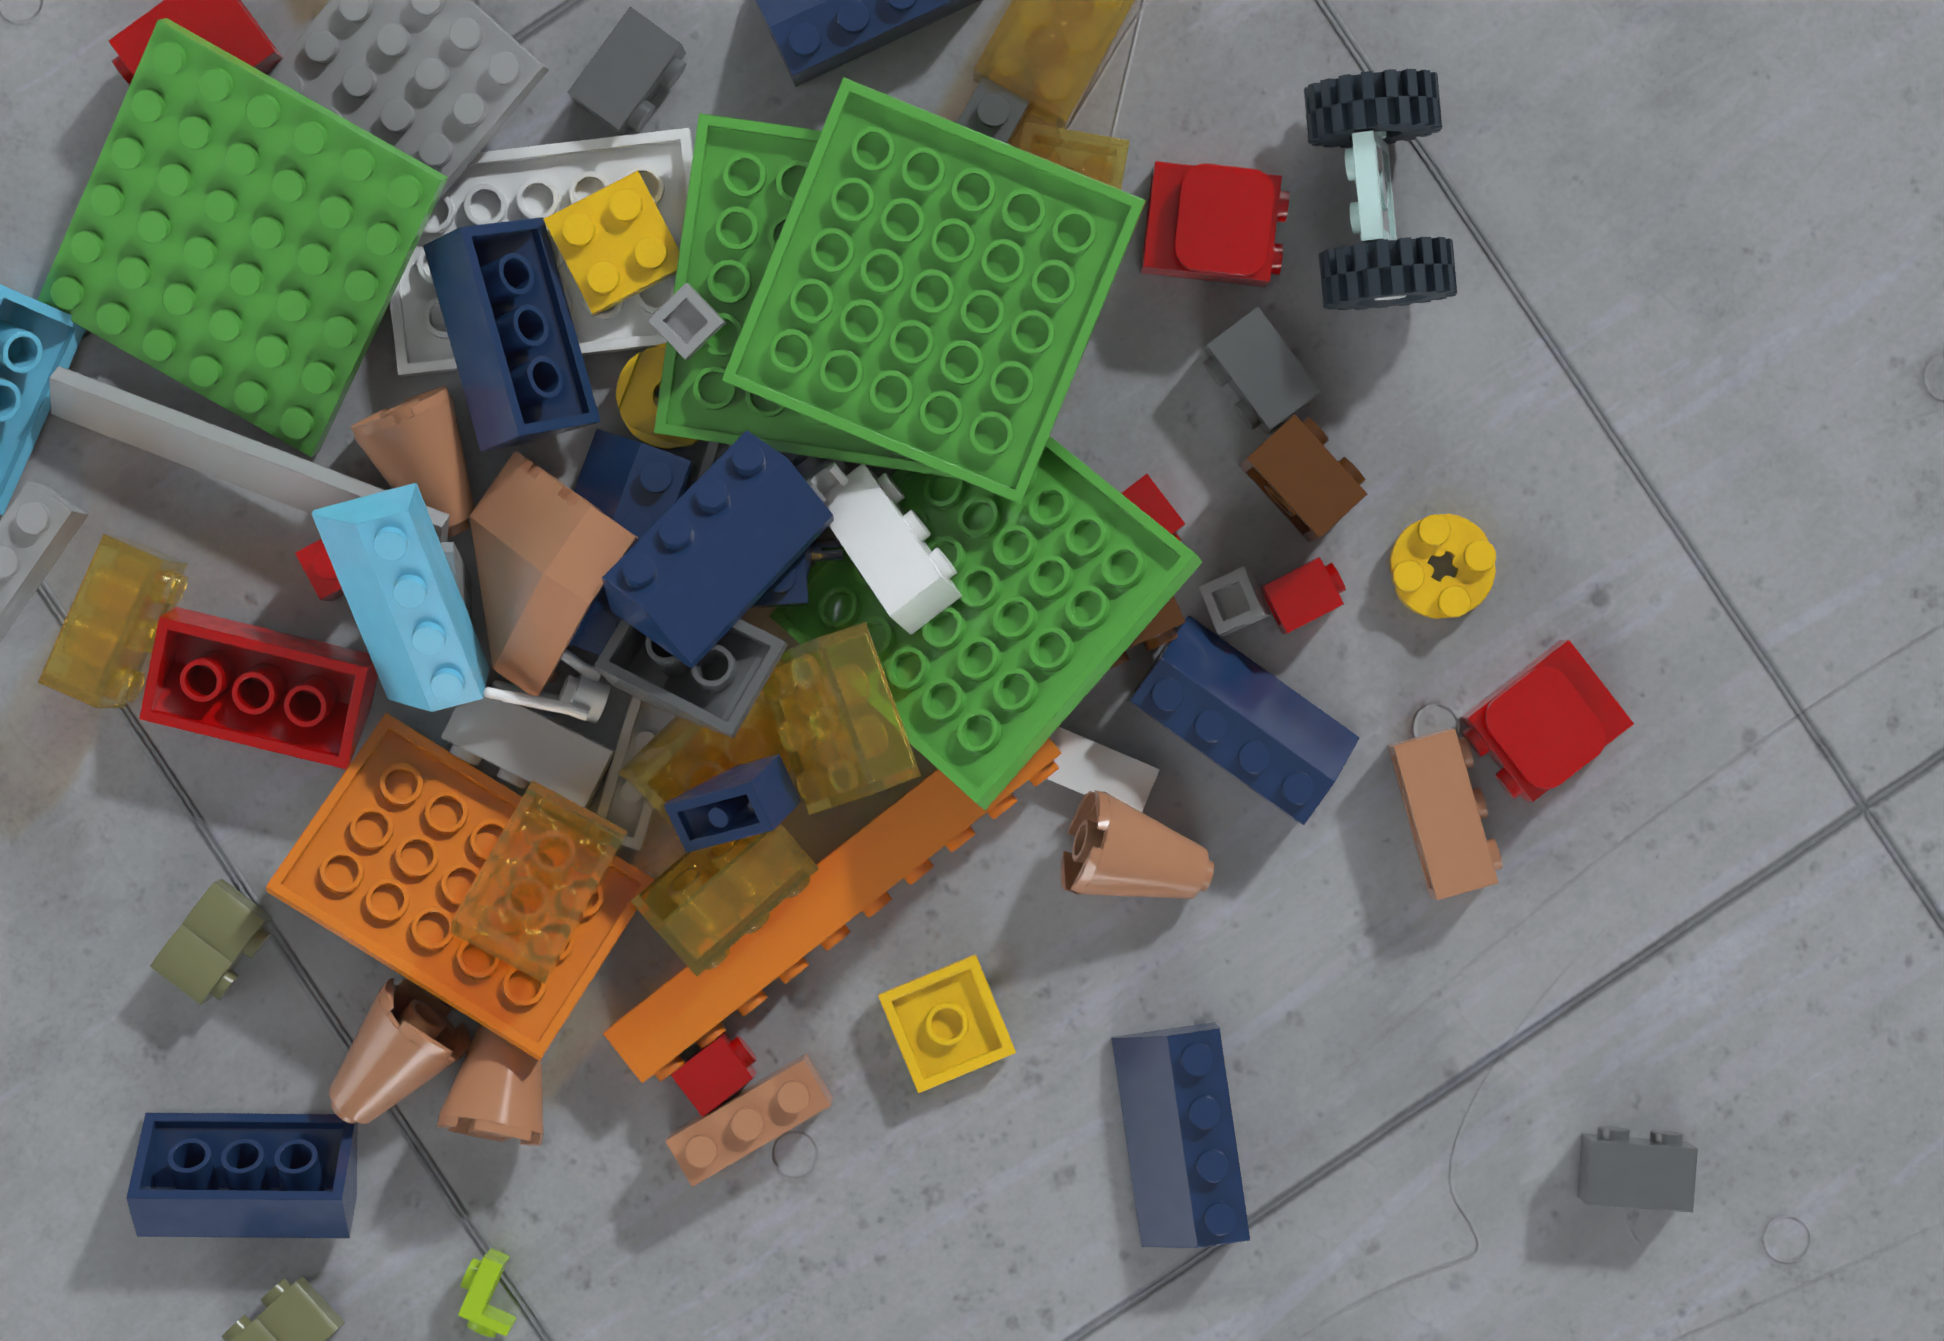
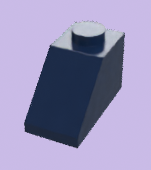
M780 754L734 766L669 800L664 807L687 853L772 831L798 806L801 799Z

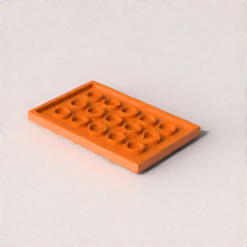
M385 713L351 762L349 768L339 779L266 885V891L541 1061L655 883V879L464 760L451 754L393 716Z

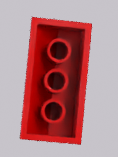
M175 607L159 616L139 719L347 770L351 764L372 707L378 674L369 653Z

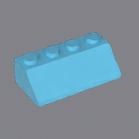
M0 284V514L4 515L51 409L49 378L58 366L66 369L69 368L86 329L72 322L70 314Z
M417 482L313 510L312 517L387 699L429 712L483 699V690L486 687L490 668Z

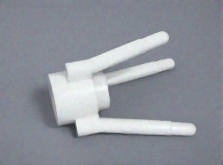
M566 649L561 660L578 671L580 675L578 678L568 675L560 695L542 691L539 697L533 696L515 684L495 680L492 683L493 688H485L483 694L487 698L567 714L596 724L606 705L611 685L599 681L601 673L595 666L584 662Z

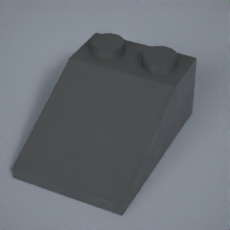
M621 619L594 666L612 686L655 708L734 739L788 644L739 619L691 669L628 622Z

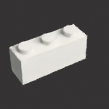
M861 464L847 475L848 483L844 486L837 484L825 494L826 501L824 504L834 517V521L829 526L888 615L912 635L962 596L950 579L957 574V571L939 548L931 551L924 540L931 535L929 530L913 510L905 514L899 505V502L905 496L893 479L886 472L878 477L865 464Z

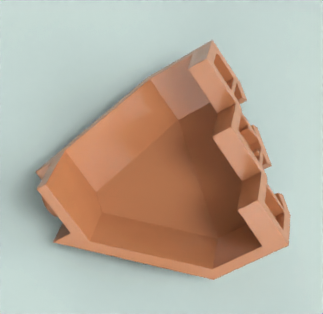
M515 451L469 517L492 668L529 695L539 697L548 682H556L561 675L555 668L591 603L604 586L602 577L640 538L602 513L603 511L565 486L563 482L536 463Z

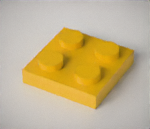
M638 170L543 219L594 316L662 282L677 272L680 250Z
M976 953L878 993L879 1000L918 1093L1016 1053Z

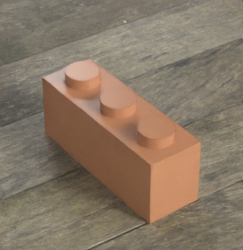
M1447 728L1387 745L1429 896L1435 900H1441L1499 883L1495 870L1503 868L1501 855L1495 839L1486 840L1481 819L1488 818V810L1480 787L1472 789L1466 768L1473 767L1474 762L1466 737L1458 738L1455 729Z
M805 1053L723 1101L704 1117L700 1115L672 1131L665 1142L693 1187L830 1107L833 1097L810 1057Z

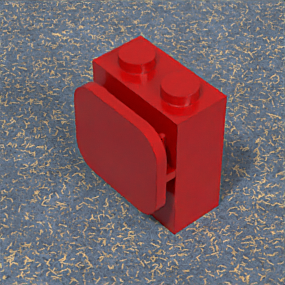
M163 0L108 40L119 55L112 60V63L129 85L157 21L165 18L266 75L283 59L282 55L241 0Z
M1155 161L1151 176L1140 273L1266 288L1270 282L1271 275H1280L1284 244L1275 243L1277 222L1286 223L1290 191L1281 190L1282 175L1265 174L1260 170L1209 163L1187 165Z
M1559 640L1460 717L1468 727L1462 734L1466 737L1469 745L1481 758L1488 753L1501 769L1494 776L1503 789L1513 799L1521 795L1525 801L1534 802L1551 788L1561 785L1597 757L1606 745L1634 725L1630 717L1570 640Z

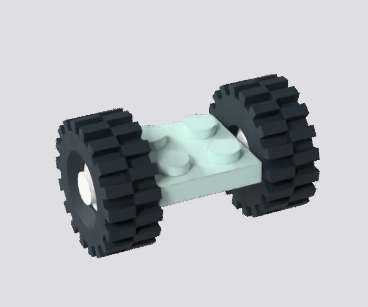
M1388 69L1383 72H1361L1358 75L1346 74L1338 76L1339 78L1337 79L1327 78L1320 80V83L1309 84L1308 87L1304 88L1308 142L1316 147L1333 148L1340 146L1341 148H1348L1345 149L1346 173L1349 181L1355 180L1358 196L1357 202H1350V221L1353 234H1360L1362 242L1354 243L1352 246L1343 245L1319 253L1323 307L1329 310H1365L1368 308H1388L1389 306L1431 302V300L1447 299V297L1456 296L1457 283L1453 241L1451 238L1419 237L1411 239V237L1397 239L1388 144L1396 143V141L1415 140L1416 137H1427L1432 135V133L1441 131L1442 118L1437 73H1430V70L1416 71V69H1405L1396 71V69Z

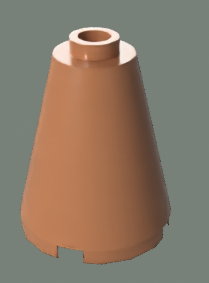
M446 386L437 387L405 399V403L391 409L389 407L384 408L351 426L355 435L354 439L392 489L417 482L425 505L450 515L448 538L470 528L467 519L470 518L469 516L475 509L453 396L450 395Z
M1089 791L1078 805L1068 831L1069 835L1075 836L1072 853L1063 851L1060 878L1064 890L1080 895L1193 899L1199 891L1204 892L1208 889L1214 873V863L1209 860L1208 851L1203 846L1105 791Z
M394 978L388 979L380 988L329 1088V1096L332 1100L331 1107L334 1113L347 1123L354 1124L358 1122L368 1124L464 1056L469 1049L471 1040L463 1022L455 1028L446 1017L452 1009L444 1001L412 981L403 979L398 985H394Z
M480 1024L440 1110L436 1127L448 1128L450 1132L487 1140L505 1142V1140H510V1138L521 1139L520 1145L541 1146L544 1136L542 1059L541 1061L537 1060Z

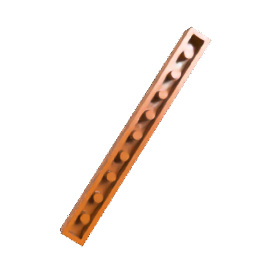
M1049 737L986 810L976 804L939 769H936L606 1029L603 1035L641 1083H644L653 1075H655L659 1082L663 1081L685 1063L679 1054L696 1042L701 1049L705 1048L726 1031L721 1021L731 1013L738 1010L744 1017L768 998L762 990L778 976L786 984L809 965L808 961L804 958L806 954L819 944L828 951L851 932L846 923L862 911L867 918H870L888 904L893 898L887 891L904 878L910 886L930 871L934 865L929 858L942 847L946 846L951 853L976 834L970 825L984 814L988 813L992 820H994L1014 805L1018 800L1012 792L1028 780L1036 787L1060 768L1054 759L1062 754Z

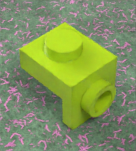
M490 1248L484 1255L482 1261L474 1257L471 1260L460 1285L461 1288L468 1290V1293L458 1313V1316L469 1320L467 1323L468 1328L490 1338H496L498 1333L507 1336L517 1320L516 1316L489 1305L510 1258L509 1255Z

